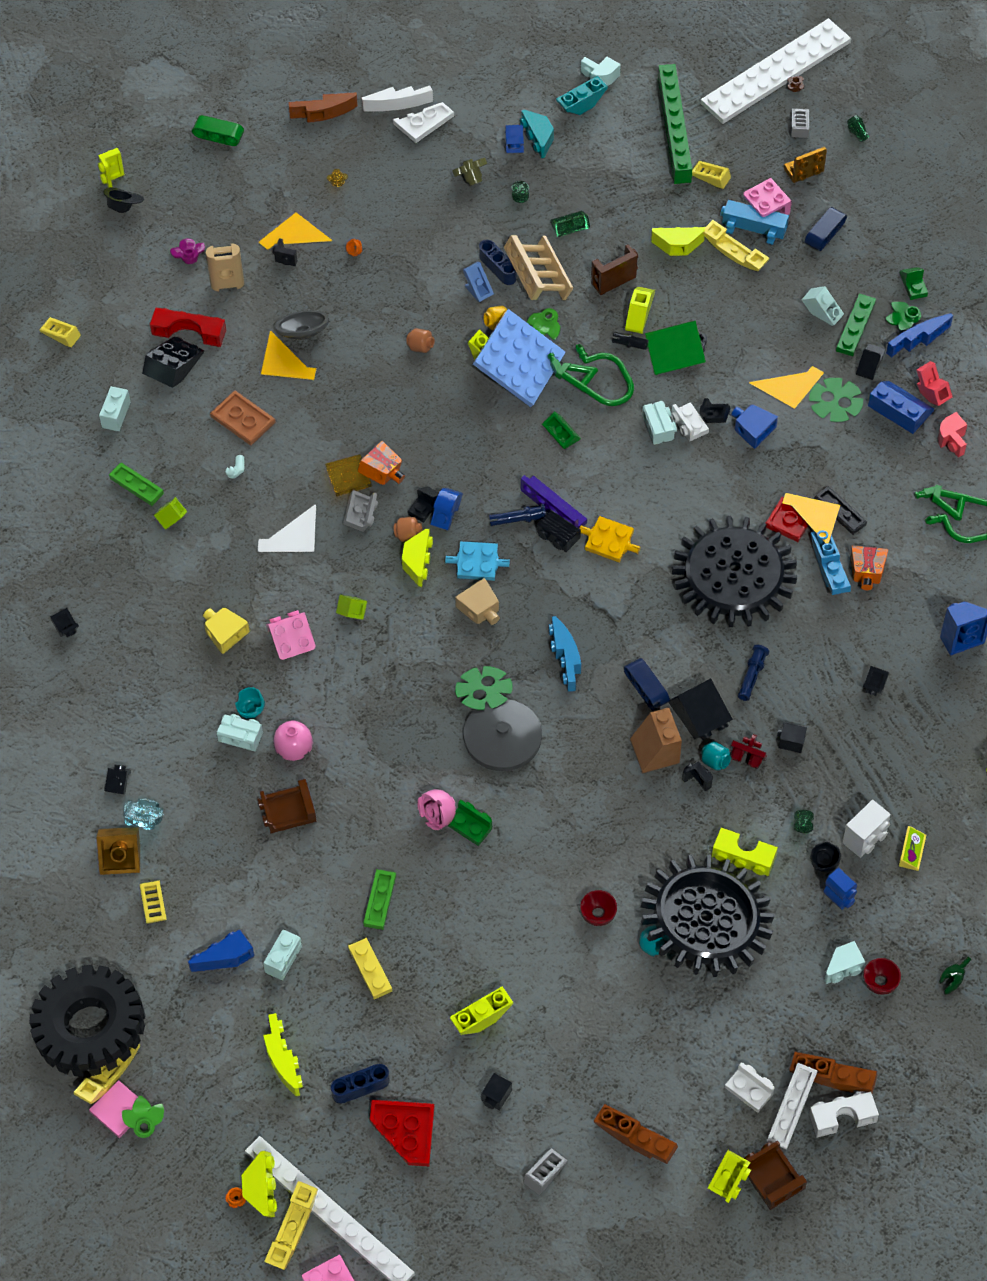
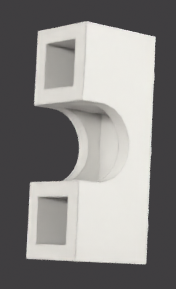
M863 1091L853 1094L852 1097H837L832 1102L815 1103L810 1107L809 1112L816 1138L837 1133L838 1122L836 1118L839 1115L846 1114L851 1116L855 1121L856 1127L876 1123L879 1116L872 1093H865Z

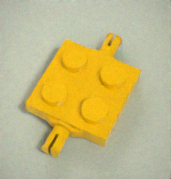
M599 516L592 529L582 525L579 528L582 534L589 536L585 545L586 551L619 563L627 551L637 554L640 551V546L630 543L634 533V528Z

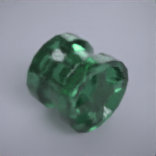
M517 181L512 185V199L517 203H524L529 199V185L525 181Z
M808 810L796 811L794 813V819L796 820L794 830L799 833L812 832L814 829L812 823L814 813Z

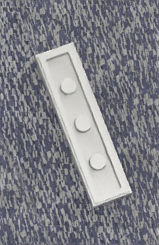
M797 1063L767 1142L774 1143L779 1141L780 1147L787 1150L818 1072L817 1070Z

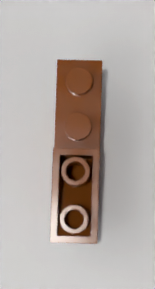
M357 92L323 94V100L289 102L290 119L307 118V123L343 115L358 106Z
M799 1052L794 1053L789 1070L791 1073L794 1074L797 1063H800L818 1071L814 1079L815 1083L850 1093L857 1090L873 1094L878 1076L877 1071L837 1064L835 1059Z
M604 1104L594 1119V1123L608 1134L649 1159L654 1157L668 1164L678 1148L677 1143L641 1126L640 1121Z

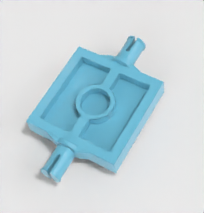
M460 541V549L457 556L446 555L445 564H457V578L482 580L485 578L486 580L495 581L498 566L509 567L510 559H499L497 554L498 544Z

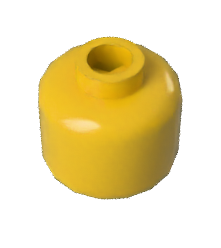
M495 306L487 309L483 319L489 329H495L507 311L506 307Z

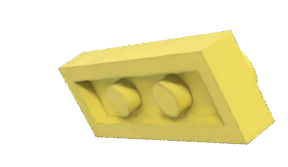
M367 938L349 945L348 949L373 999L375 1000L392 992V987Z

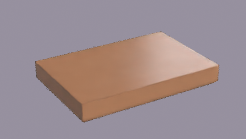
M237 391L232 392L210 413L211 418L249 445L256 442L276 423L275 418Z

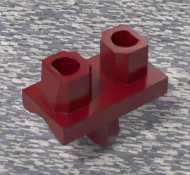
M755 734L752 735L751 739L743 738L742 742L749 744L748 746L734 740L731 744V759L741 763L744 754L750 755L748 766L755 769L759 768L762 761H766L767 755L766 752L754 748L761 749L763 744L756 741L757 735Z

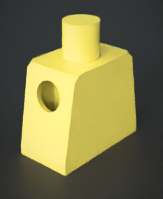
M209 608L203 614V617L207 620L204 624L205 631L222 654L250 632L248 622L227 608H222L217 613Z

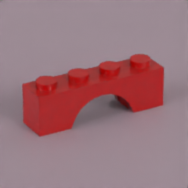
M155 308L150 322L151 334L154 336L170 338L177 331L193 330L202 337L203 344L221 347L226 333L225 319L203 316L201 314L196 315L184 311H173L167 308Z

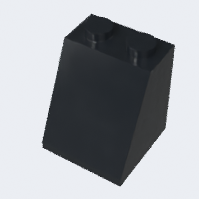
M711 678L670 699L669 702L694 739L701 737L704 740L712 735L711 731L716 728L718 731H721L729 726L728 722L733 720Z

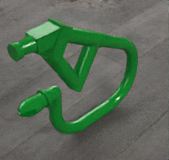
M580 344L576 345L575 349L577 354H579V358L585 364L599 359H608L618 366L628 385V390L622 398L616 400L605 399L588 388V383L598 372L596 367L565 362L561 366L554 353L547 355L555 377L558 379L563 378L603 405L618 406L626 403L633 395L634 383L623 362L613 354L603 352L588 356L584 347ZM567 371L587 374L580 382L568 374Z
M940 485L924 488L920 492H914L915 499L933 497L932 502L957 521L962 520L965 502L987 506V500L945 490ZM940 496L958 500L956 510L943 501ZM937 514L925 519L926 524L929 525L943 521L947 533L956 541L975 543L987 540V533L972 537L957 534L953 530L946 514Z

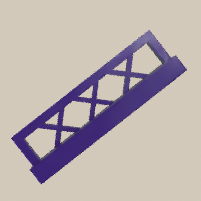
M524 475L521 478V491L539 506L544 504L546 512L553 510L578 528L581 525L587 524L586 517L535 476L529 479Z

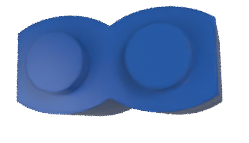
M838 867L826 879L824 894L843 910L845 907L848 909L855 902L854 897L857 893V884Z

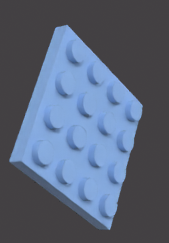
M508 309L473 362V365L529 407H532L554 372L547 355L554 353L555 358L560 362L565 351Z

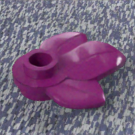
M185 238L180 241L179 247L171 248L170 253L174 258H181L186 264H193L197 262L199 254L204 252L205 244H195L193 239Z

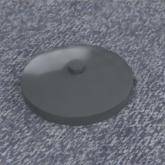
M507 699L503 704L495 708H490L488 702H486L484 710L475 709L470 714L464 727V743L469 755L481 766L495 771H510L526 765L535 757L542 741L541 724L536 714L526 705Z

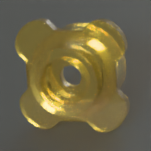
M334 169L333 173L327 176V180L331 181V184L336 187L342 186L345 180L348 179V175L342 173L340 169Z

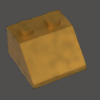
M139 827L99 829L97 849L100 875L140 873Z

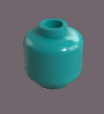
M717 742L705 745L701 751L702 762L714 770L725 769L730 764L731 756L729 749Z

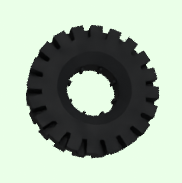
M93 965L82 966V973H77L75 967L66 970L67 978L64 980L59 974L50 980L53 985L52 988L45 985L40 990L41 1000H34L31 1007L34 1014H30L29 1018L32 1038L45 1061L52 1068L56 1065L59 1072L68 1075L71 1070L73 1075L78 1077H84L86 1070H89L91 1076L102 1074L101 1067L106 1066L108 1071L118 1067L115 1061L118 1058L125 1062L131 1056L129 1048L136 1049L141 1041L138 1034H144L145 1029L143 1021L145 1019L144 1008L132 982L128 978L125 980L124 975L119 971L114 970L111 974L109 967L99 965L97 971L94 970ZM86 1007H98L107 1011L108 1022L98 1034L88 1038H79L70 1034L69 1021L79 1010Z

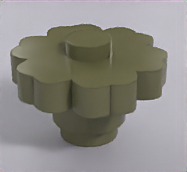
M485 158L474 162L472 159L463 162V166L452 170L454 177L463 174L469 186L482 182V173L479 167L486 165L487 161Z

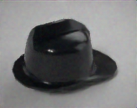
M109 187L103 191L107 197V206L119 213H125L130 210L132 204L144 201L143 196L119 188Z

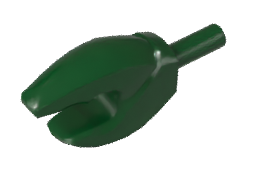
M967 957L960 966L953 964L947 967L941 974L940 984L947 978L953 980L944 991L945 995L956 990L962 983L965 975L964 968L971 961L970 957Z

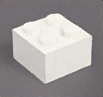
M872 799L846 825L842 843L860 858L865 853L869 854L874 849V844L878 840L881 842L887 836L891 814Z

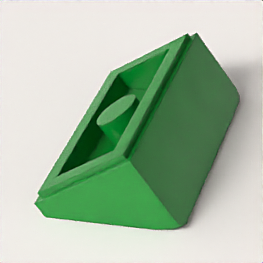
M555 411L542 423L563 449L568 448L581 439L564 418Z

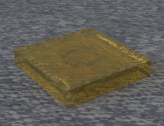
M361 454L325 464L336 497L351 493L352 490L358 491L372 487L370 478L358 472L362 460Z

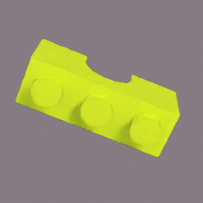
M724 828L720 829L713 846L712 857L721 862L728 859L730 863L738 868H746L758 875L769 876L777 856L778 847L759 841L754 850L743 851L738 846L740 834Z

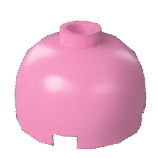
M288 721L280 725L275 731L273 740L275 751L283 759L290 761L300 760L305 757L304 755L308 751L312 750V735L305 724L299 721Z
M433 789L418 798L419 814L421 817L425 816L429 821L426 824L431 829L440 830L449 825L456 814L455 801L445 791Z

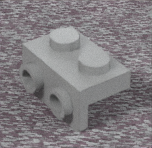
M352 490L343 524L362 532L368 526L371 527L374 522L373 511H375L378 501H376L377 493L373 492L371 496H367Z

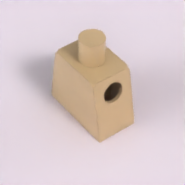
M485 578L455 597L457 609L476 624H480L486 619L491 625L499 621L500 617L497 615L499 601Z

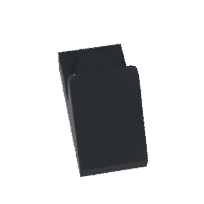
M868 344L867 348L863 350L856 375L873 380L886 349Z
M428 486L417 490L418 498L408 510L409 516L415 517L423 523L435 509L434 503L439 494L438 491Z

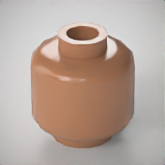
M415 328L407 335V345L411 351L427 353L434 346L435 339L429 330Z
M415 517L399 518L397 523L394 524V535L401 542H406L422 532V524L418 523Z

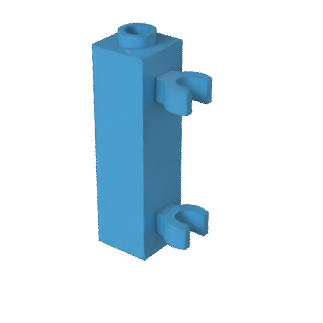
M728 200L726 206L722 207L720 214L723 217L722 224H725L727 227L726 233L733 234L735 227L767 235L766 243L772 245L775 238H784L789 220V215L779 212H773L766 217H761L751 205Z

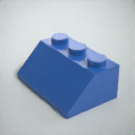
M890 381L880 382L870 393L868 407L912 434L916 432L934 411L933 407Z
M965 601L959 604L953 603L947 607L940 638L950 656L985 643L987 637V609Z

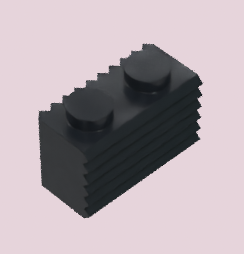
M550 510L537 524L538 535L543 540L552 542L556 549L564 550V552H567L581 538V529L553 510Z

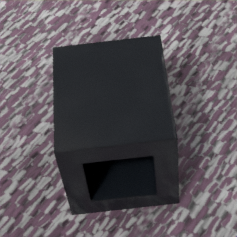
M784 722L783 729H778L776 738L779 741V748L802 753L807 727Z
M493 1073L481 1093L483 1104L490 1109L495 1108L500 1111L512 1091V1082Z

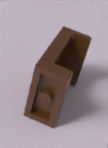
M627 244L625 245L624 256L604 266L598 258L592 261L591 284L600 295L636 278L638 269V254L636 250Z
M306 779L299 780L298 787L265 795L264 791H260L261 798L257 799L260 810L265 812L262 819L264 826L269 827L270 834L317 822Z
M779 1141L774 1143L768 1142L761 1148V1151L756 1154L752 1152L744 1158L751 1162L748 1166L751 1170L748 1179L769 1210L806 1188V1179L803 1175L799 1176L781 1151Z

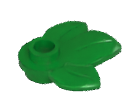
M892 302L891 306L894 312L885 318L889 324L898 325L900 331H905L912 328L913 324L921 319V312L917 307L909 306L905 302Z

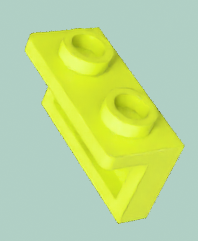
M118 148L98 155L100 161L98 167L102 173L100 178L103 184H107L108 188L112 187L111 180L124 175L121 153Z
M727 1150L708 1189L726 1198L725 1201L727 1203L732 1198L736 1200L741 1191V1188L738 1187L741 1180L746 1181L751 1172L748 1168L751 1162Z

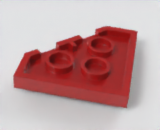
M372 1100L370 1123L408 1165L430 1167L435 1104Z

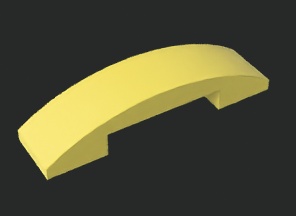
M712 220L705 227L703 235L708 241L736 263L759 271L769 261V257L757 249L751 251L726 234L727 229L716 221Z
M140 1044L136 1049L129 1048L131 1056L125 1062L120 1058L115 1060L118 1067L108 1071L106 1066L101 1067L102 1074L91 1076L89 1079L85 1078L74 1091V1095L89 1104L100 1099L124 1073L140 1048Z
M300 1181L297 1182L290 1199L291 1203L264 1262L283 1270L286 1269L309 1219L318 1192L317 1188Z

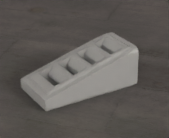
M792 109L791 137L808 138L809 109Z
M551 1148L525 1174L524 1184L540 1195L562 1170L568 1160ZM549 1158L555 1161L557 1166L550 1162Z

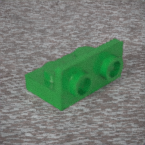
M460 800L455 817L447 826L479 846L492 830V819L488 814L476 810L471 803H465Z

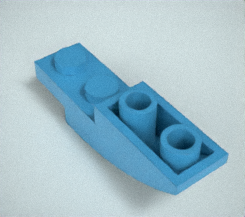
M827 531L811 532L814 551L826 587H829L832 595L850 592L851 585L840 562V554L832 535L829 543L825 544L823 540L828 538ZM823 532L826 536L820 537L819 534Z
M553 616L552 624H549V635H553L551 652H555L556 659H560L561 668H565V673H562L563 685L567 684L568 692L575 691V674H581L580 655L568 629L556 616Z

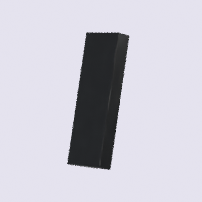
M829 486L815 495L814 499L840 505L836 520L852 535L866 526L867 521Z

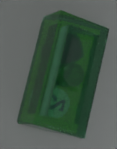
M578 211L550 220L558 237L590 228L589 217L584 211Z

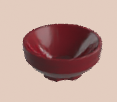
M595 890L583 897L580 911L584 920L589 924L603 926L614 919L617 912V903L610 893ZM600 908L604 911V915L596 917L592 913L593 910Z
M876 958L866 965L863 979L870 991L885 995L893 992L898 987L901 980V972L893 961L886 958ZM883 976L886 978L887 983L885 985H878L875 982V978Z

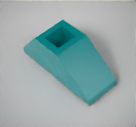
M596 76L556 98V101L565 111L581 115L597 104L608 89V86L599 76Z
M522 110L520 124L526 129L529 141L532 140L535 152L539 153L541 159L545 158L554 140V128L547 116Z

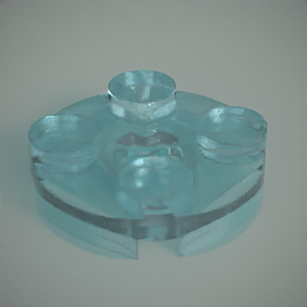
M138 799V802L132 803L131 800L124 805V823L129 826L134 825L143 827L146 830H153L155 825L159 824L163 819V808L160 809L159 803L150 799Z

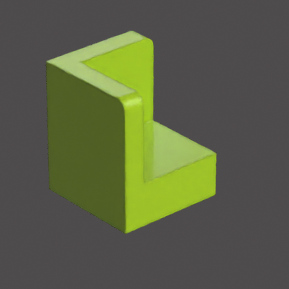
M175 497L154 514V517L164 529H167L180 520L187 513V510Z
M340 595L336 613L363 620L367 601L357 597Z

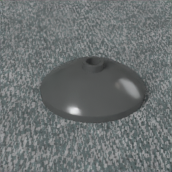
M299 311L279 319L275 324L277 333L284 337L295 340H308L326 328L329 318L326 313L321 311Z

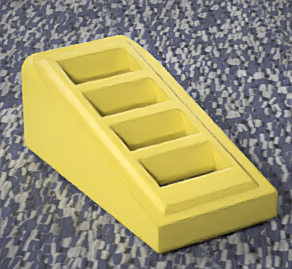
M698 161L692 170V176L721 189H724L731 179L729 168Z
M51 317L40 328L41 333L68 347H72L81 336L76 326Z
M160 880L140 884L146 923L167 920ZM157 890V893L145 894L146 891ZM155 897H158V899H159V900L151 901V902H147V900H146V899L155 898ZM160 904V908L148 910V906ZM161 912L160 916L149 917L150 913Z

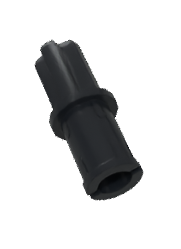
M614 332L613 336L620 339L612 338V343L626 345L628 348L634 347L646 350L649 345L648 339L635 337L633 334L626 335Z

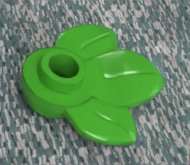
M552 308L545 309L542 313H534L527 320L529 325L533 326L543 335L548 334L553 340L560 333L561 327L557 322L558 314ZM551 314V318H546L547 315Z
M139 1096L135 1100L132 1110L122 1111L124 1124L133 1128L135 1134L140 1138L151 1136L155 1126L162 1121L164 1116L163 1104L151 1107L143 1096ZM143 1123L148 1125V1130L145 1132L140 1130V1125Z

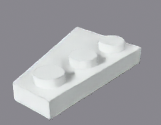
M442 102L424 108L420 113H410L405 118L393 119V124L412 141L417 143L454 117V111Z

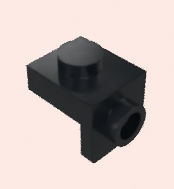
M279 238L278 243L274 244L272 251L275 255V262L296 266L298 261L297 251L285 248L283 239Z
M704 398L700 406V414L706 423H726L731 408L729 404H711L708 398Z
M68 608L50 616L60 637L66 635L68 638L77 633L76 629L79 625L74 621Z
M870 666L866 681L863 684V688L866 689L865 693L877 696V693L882 695L889 672Z
M699 761L695 764H689L684 768L682 773V780L684 782L694 777L704 791L712 788L713 776Z
M118 764L108 768L104 791L124 795L128 775L131 774V770H127L126 766Z

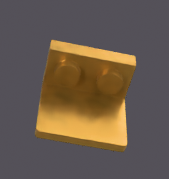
M822 147L784 164V170L792 182L803 181L808 177L824 172L827 149Z

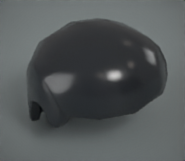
M823 842L817 844L812 849L810 860L813 867L817 870L830 872L839 866L841 853L837 845Z

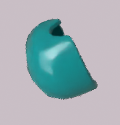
M247 687L238 693L239 698L235 702V706L240 716L256 718L264 710L265 701L258 689Z
M656 925L645 928L639 936V945L642 951L653 957L659 955L661 946L665 944L662 937L650 942L647 939L649 932L657 929Z

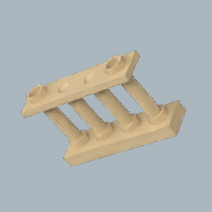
M511 235L504 249L530 299L537 300L542 291H558L562 300H566L573 290V286L547 237L543 236L538 245L521 244L517 235ZM526 252H538L540 258L528 257ZM533 265H545L547 271H536ZM540 278H551L554 284H542Z

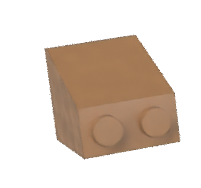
M670 708L650 712L630 738L642 773L680 763L682 740Z

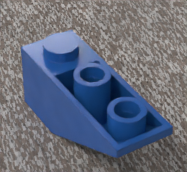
M239 929L236 932L229 933L222 941L211 944L201 954L193 955L188 961L191 972L238 967L254 957V951L249 941Z

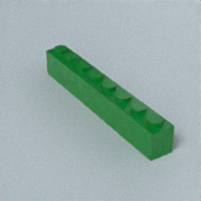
M676 64L659 65L658 83L674 184L691 183L692 163Z

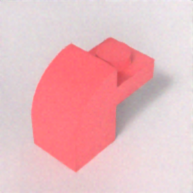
M930 361L917 369L920 380L917 386L921 394L930 403L940 406L953 398L949 383L939 378L934 362Z
M957 412L946 417L941 422L938 443L941 448L948 445L949 450L959 458L965 454L967 444L961 437L966 433L967 423Z

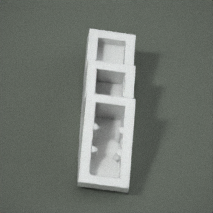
M412 86L399 91H395L391 87L362 97L363 111H392L420 106L433 102V90L430 86L415 91Z

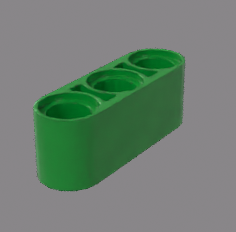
M201 115L197 118L192 133L200 139L237 146L244 133V128L237 123Z

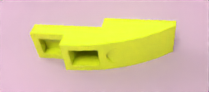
M276 1013L270 1014L268 1017L272 1034L263 1035L267 1054L282 1083L295 1096H300L299 1088H302L303 1085L301 1075L296 1076L295 1070L299 1068L297 1056L293 1057L292 1049L287 1050L286 1040L281 1039L280 1033L284 1032L282 1020H277Z

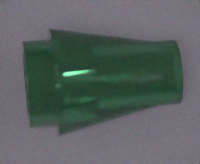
M855 115L847 121V128L860 142L869 138L861 117Z

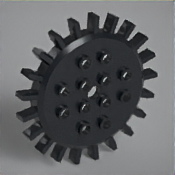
M727 516L726 527L718 528L713 518L709 519L710 532L705 534L698 526L694 527L693 534L698 538L696 542L686 537L682 538L681 545L689 549V553L677 550L674 553L675 560L686 562V566H672V575H685L686 579L675 581V590L689 588L690 592L683 595L682 603L685 605L696 599L699 604L695 608V615L699 616L705 608L713 611L711 613L712 624L716 623L719 614L728 615L729 627L734 626L735 616H744L747 626H752L753 617L751 614L759 612L764 621L769 620V612L765 608L768 605L781 612L783 610V603L776 597L779 594L791 599L793 590L782 586V584H796L797 575L784 573V570L796 569L797 566L796 559L786 561L782 559L783 556L791 553L790 544L778 549L775 544L780 541L781 533L777 532L768 539L764 536L766 523L763 522L757 531L749 529V517H745L742 527H733L732 517ZM737 565L740 567V570L732 571L730 567Z
M707 854L704 866L696 867L693 856L688 855L686 860L687 869L683 870L673 859L669 864V869L673 873L671 877L667 876L660 869L655 873L654 878L663 884L662 887H658L650 882L646 885L645 892L656 896L657 899L642 898L640 904L641 908L654 910V914L643 915L641 919L642 925L656 924L657 929L649 932L648 941L650 942L662 937L665 944L661 946L659 955L662 957L671 949L678 953L674 965L677 968L683 964L685 958L694 961L693 974L695 975L699 973L702 963L711 965L713 977L718 976L719 964L726 963L730 972L736 974L738 965L735 959L738 957L750 967L753 964L754 958L747 950L751 948L762 955L766 949V946L757 941L755 937L758 936L770 940L773 933L770 929L760 927V923H772L774 919L773 913H760L759 908L767 907L770 903V897L756 899L754 893L761 886L760 881L747 886L742 882L746 877L747 869L743 868L737 876L732 875L728 872L730 868V860L728 859L724 861L721 869L712 867V856ZM707 914L711 917V920L705 921L701 918V915Z

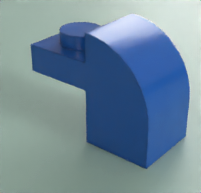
M506 125V153H524L523 125Z
M442 488L434 503L435 509L430 525L449 530L454 512L459 509L463 493L449 488Z

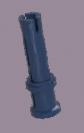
M541 504V506L532 508L526 506L524 510L490 514V520L498 519L490 521V525L492 527L525 520L531 523L532 520L543 519L546 511L544 504Z
M753 646L752 657L747 662L748 670L737 695L743 701H749L757 676L765 666L764 660L770 652L765 646Z

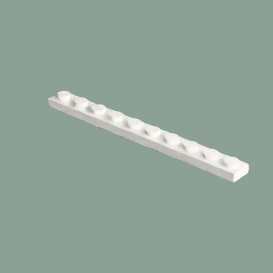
M261 1136L245 1150V1153L252 1160L256 1158L260 1151L270 1152L275 1161L274 1169H272L273 1177L289 1193L293 1194L298 1181L317 1188L318 1192L311 1212L389 1281H410L415 1275L413 1270Z

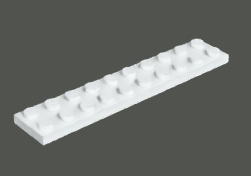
M828 18L702 98L701 105L724 124L788 83L787 79L789 77L801 75L851 42V38Z

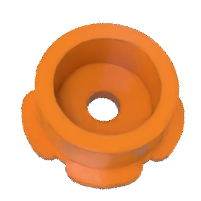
M351 239L346 244L348 254L352 256L361 254V241Z
M238 1187L230 1189L225 1197L226 1202L232 1208L242 1207L246 1202L242 1195V1189Z

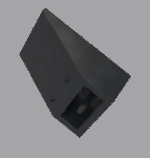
M174 336L145 355L142 374L173 388L184 380L205 350L184 341L180 337Z

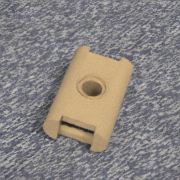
M231 244V246L208 247L206 258L211 288L215 291L224 288H242L244 276L239 246Z

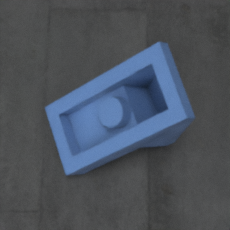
M476 262L463 269L468 281L465 287L478 302L494 294L480 262Z

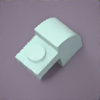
M584 57L581 60V73L586 77H590V79L599 76L608 86L620 76V64L609 57H606L600 64Z

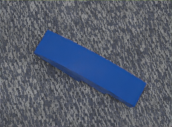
M949 313L935 317L904 331L888 342L886 354L892 358L903 348L910 352L921 342L926 346L951 327L953 315Z

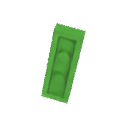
M120 463L109 474V478L151 506L164 494L163 489L123 463Z
M376 869L363 923L364 927L384 930L396 880L395 872Z

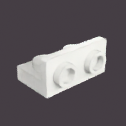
M691 402L679 408L676 404L672 405L671 419L678 424L681 434L686 436L689 441L709 433V428Z
M742 1062L735 1074L725 1084V1088L757 1113L774 1093V1086L769 1079L762 1078L752 1066L745 1065Z

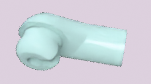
M243 455L235 457L234 467L226 468L225 473L231 479L238 477L244 472Z

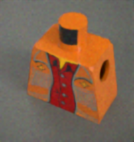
M383 441L361 460L358 468L360 474L381 485H385L390 479L400 484L405 477L399 471L402 463L401 458Z
M852 546L850 560L853 581L861 582L863 590H871L873 584L881 582L888 549Z

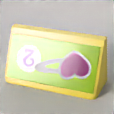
M908 826L899 867L919 871L926 834Z

